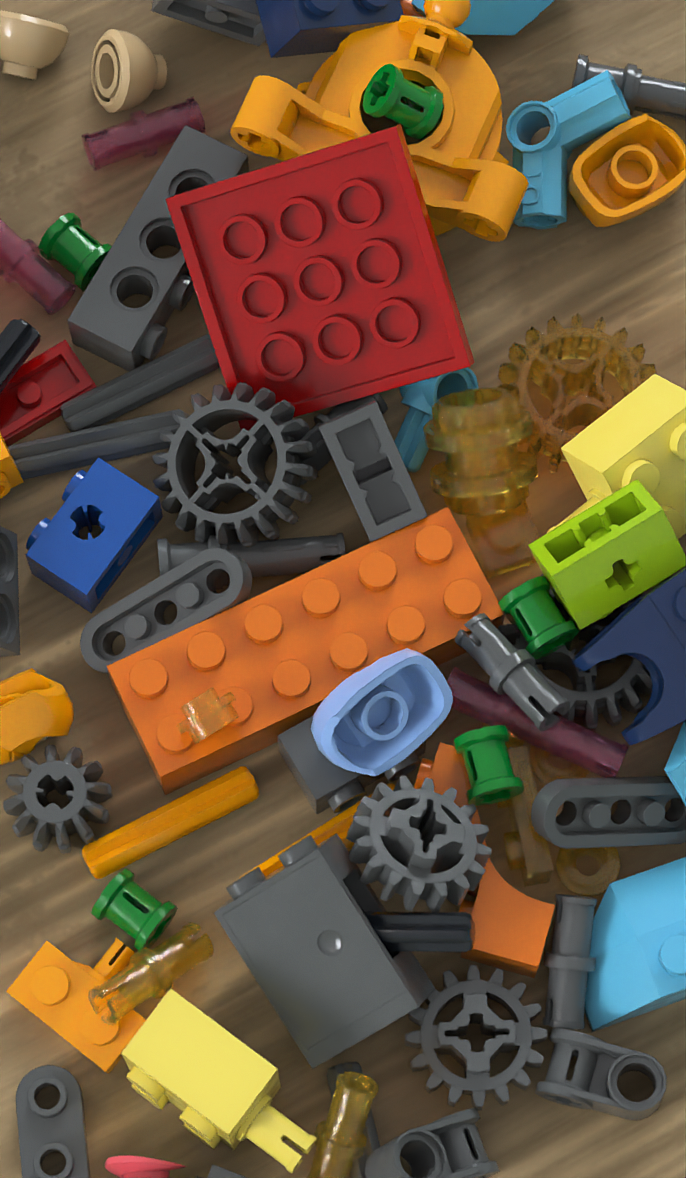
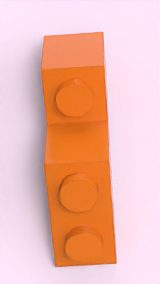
M439 742L434 761L422 758L414 788L420 789L425 778H431L434 783V792L443 795L446 790L453 787L457 790L454 803L459 807L469 805L466 793L471 789L463 756L462 754H457L455 746ZM476 810L471 820L472 824H481L478 810ZM489 857L484 867L486 871L475 891L468 890L467 892L469 895L476 896L475 902L463 899L459 912L471 914L475 923L473 948L468 952H461V958L535 978L555 905L529 897L512 887L497 872Z

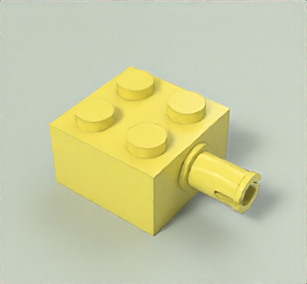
M654 374L561 447L587 501L558 525L551 527L547 533L638 479L664 510L677 539L686 534V390Z
M172 989L167 992L121 1053L130 1070L126 1078L133 1083L131 1087L160 1110L165 1107L168 1101L180 1109L182 1114L179 1118L184 1122L183 1127L213 1150L220 1141L232 1150H235L241 1141L248 1138L285 1166L286 1170L292 1174L303 1162L302 1156L282 1141L287 1140L305 1155H308L318 1139L314 1135L308 1134L270 1105L272 1099L281 1088L278 1069Z

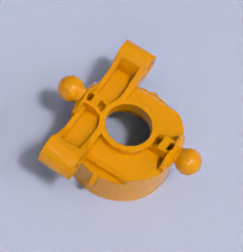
M424 0L423 7L426 18L401 15L399 21L352 32L340 43L337 51L321 65L312 81L299 83L297 89L271 76L260 75L254 78L231 127L230 135L245 149L255 154L273 157L281 161L370 134L361 117L364 93L373 75L386 64H393L400 68L404 78L407 80L417 81L424 86H433L443 93L444 105L441 123L429 137L419 143L407 145L435 236L458 227L471 235L487 241L500 242L505 240L529 183L527 178L521 172L509 166V161L500 154L502 101L496 78L483 57L473 48V41L454 29L461 26L468 18L471 10L470 0Z

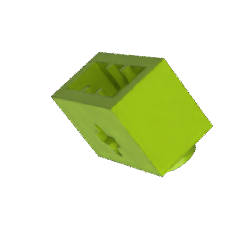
M638 479L528 545L542 573L549 581L556 599L579 630H582L596 620L607 617L616 608L686 567L685 553L664 510Z

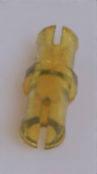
M189 922L180 931L152 950L149 948L140 949L130 957L129 966L89 991L88 997L93 1010L98 1014L108 1006L110 1010L102 1015L101 1020L113 1026L122 1017L149 998L161 999L170 989L173 990L175 980L213 956L214 949L209 936L205 933L193 941L192 937L198 934L202 928L194 922Z
M345 1071L344 1075L338 1074L336 1088L326 1120L321 1121L316 1126L314 1136L317 1140L314 1144L317 1148L307 1178L349 1177L354 1160L363 1155L367 1142L363 1131L373 1100L377 1096L379 1089L378 1084L372 1078L352 1071Z

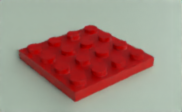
M401 124L165 199L226 386L231 395L238 383L250 385L253 388L254 395L260 389L267 388L275 393L276 403L286 400L295 407L294 418L467 368L474 363ZM253 420L238 421L241 431L243 428L247 431L250 430L257 422Z

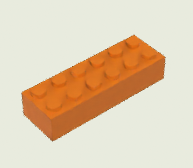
M446 507L108 665L107 669L112 687L164 794L167 795L277 743L279 734L313 716L321 702L340 683L352 674L373 664L379 658L408 648L427 656L436 666H439L466 653V650L455 642V637L460 629L464 630L468 635L472 633L464 625L467 621L478 614L484 613L498 629L500 625H503L505 615L501 611L498 600L451 511Z

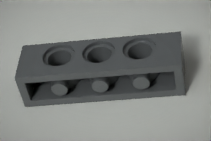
M184 126L68 318V326L74 345L127 371L140 367L145 358L153 360L158 355L167 336L168 329L164 327L174 309L182 311L186 307L195 290L165 199L249 172L247 154L189 126ZM161 246H173L180 250L175 256L167 259L157 258L152 255ZM134 294H143L151 298L146 305L140 308H129L122 304L127 297Z

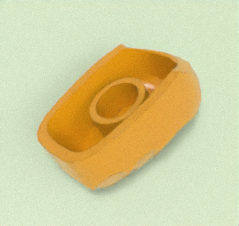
M647 113L634 117L604 134L578 156L569 175L568 192L572 195L579 211L595 227H608L622 223L663 203L685 182L686 145L672 129L648 116Z
M33 668L0 682V765L22 759L24 755L30 754L35 750L36 744L51 736H67L73 723V703L63 685L37 673Z

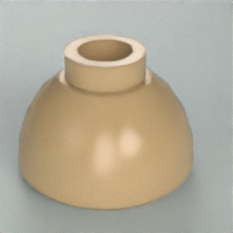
M0 10V59L4 61L2 73L36 80L38 69H43L50 65L61 55L67 45L70 35L69 31L64 25Z
M116 29L106 31L98 40L92 57L91 77L95 96L102 107L110 113L123 112L137 107L148 98L152 90H160L164 87L167 79L165 58L161 54H153L149 46L136 35Z

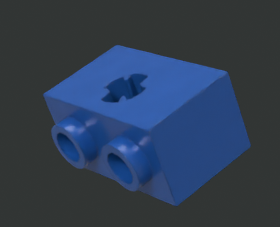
M99 457L88 472L80 470L73 476L62 496L64 504L52 520L44 518L33 529L26 543L28 552L25 554L31 573L90 613L95 610L163 518L159 496ZM92 525L100 526L101 534L93 539L91 533H88V540L80 539L79 531L83 527L87 526L89 532H92Z

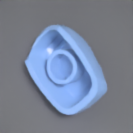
M405 648L379 658L373 664L352 674L340 683L319 705L313 716L311 731L319 751L331 763L356 773L377 776L403 761L441 725L451 710L453 703L452 691L444 675L430 658L417 651Z

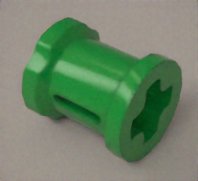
M393 64L384 65L373 75L367 85L363 98V108L367 114L374 118L384 115L404 126V132L414 139H422L435 127L444 106L443 93L433 86H426L425 88L418 86L404 78L402 70Z
M67 213L47 229L41 238L38 249L40 250V255L46 260L55 259L74 275V283L85 292L112 245H101L82 228L81 219L77 215Z
M538 576L526 581L508 592L498 602L503 614L511 615L528 644L525 650L536 660L557 651L570 642L579 632L576 624L573 621H566L549 594L551 589L550 583L545 576Z
M486 726L463 733L453 740L457 754H462L471 786V789L466 793L468 804H474L475 806L494 804L518 796L524 791L523 780L514 776L506 743L510 740L507 726Z
M126 868L119 872L106 886L94 904L91 913L98 920L108 918L134 938V947L141 953H144L153 946L169 926L176 914L177 906L170 901L162 904L134 882V873Z

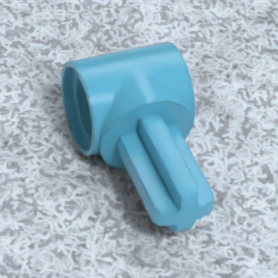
M463 368L399 387L403 397L401 403L410 408L394 442L407 471L416 473L420 470L441 422L451 425L453 419L463 417L474 406L478 396V381L470 368Z

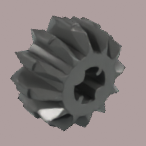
M48 744L44 751L46 762L38 765L33 756L26 754L22 757L21 762L29 774L27 777L18 774L8 775L6 780L7 786L17 795L4 800L3 807L6 814L19 816L12 825L14 833L19 838L34 832L32 844L36 850L43 852L49 846L54 836L56 837L60 852L68 854L72 848L70 835L78 833L81 840L86 844L95 840V836L87 824L88 821L98 824L108 823L110 818L109 812L99 803L112 798L113 794L110 784L97 782L103 774L102 765L98 761L89 762L82 766L83 753L77 747H72L65 759L60 761L55 745ZM56 790L62 796L67 794L70 803L60 809L55 803L49 804L46 796L49 792Z

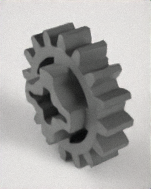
M400 776L394 790L381 782L377 784L371 798L364 796L360 801L353 816L352 824L347 832L346 839L354 842L348 857L352 863H366V868L360 878L363 884L373 883L378 880L384 885L380 895V899L386 902L397 893L404 896L403 903L407 911H412L419 899L425 900L431 912H439L446 898L455 906H458L462 903L468 890L475 891L486 871L484 867L492 852L491 848L482 844L489 832L488 826L471 823L477 808L474 804L462 807L456 805L454 800L457 790L453 787L441 795L434 792V783L431 778L426 777L421 788L417 789L413 788L406 776Z
M470 965L466 981L458 982L456 976L450 970L443 972L444 990L439 992L434 989L425 999V1002L429 1005L427 1009L418 1007L408 1014V1019L421 1026V1030L405 1034V1046L421 1049V1053L410 1061L411 1070L416 1072L428 1069L431 1072L425 1086V1090L428 1093L436 1091L442 1085L449 1088V1106L455 1107L462 1094L471 1095L473 1107L481 1111L485 1095L491 1093L503 1106L509 1102L507 1085L512 1083L524 1091L529 1087L531 1081L523 1067L540 1068L544 1057L531 1049V1045L546 1041L547 1030L540 1027H531L530 1023L541 1013L542 1008L539 1003L522 1005L520 1000L526 989V985L523 982L514 985L510 990L502 987L503 970L497 968L490 980L485 981L480 980L477 965ZM462 998V1010L451 1022H439V1025H433L439 1013L448 1004ZM487 998L501 1004L514 1020H501L487 1007ZM469 1024H480L481 1033L493 1037V1039L485 1041L483 1051L481 1052L471 1051L470 1042L464 1039L459 1040L458 1038L466 1035ZM512 1050H518L510 1066L502 1073L490 1078V1063L500 1053H511ZM436 1053L438 1055L452 1056L464 1068L465 1078L450 1072L440 1062Z

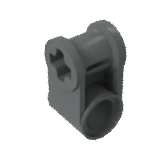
M553 1028L551 1030L549 1039L554 1043V1048L545 1081L537 1083L535 1090L537 1095L562 1105L580 1109H592L626 1120L638 1121L650 1117L658 1109L666 1091L667 1078L662 1065L654 1057L646 1053L606 1043L599 1038L582 1032L563 1028ZM572 1057H577L572 1080L568 1081L566 1077ZM630 1071L641 1072L651 1080L654 1088L653 1095L642 1102H631L619 1092L617 1087L618 1078Z
M471 1108L445 1116L427 1125L410 1129L377 1148L366 1161L365 1176L366 1178H489L500 1172L496 1161L488 1159L476 1126L480 1115L477 1108ZM400 1156H402L411 1167L412 1177H410L401 1166Z

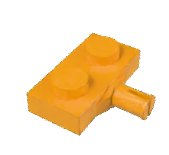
M117 937L94 968L71 960L53 944L46 941L6 991L109 1074L123 1057L122 1051L146 1021L143 1016L124 1002L117 987L113 985L133 958L138 955Z

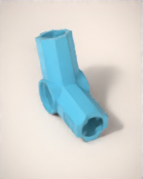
M608 70L545 103L542 101L522 103L510 114L507 120L506 134L507 139L513 146V168L521 172L529 183L513 220L518 227H531L537 230L557 228V225L567 222V160L572 154L573 149L632 119L623 94ZM550 127L549 134L542 142L530 145L533 135L538 130Z

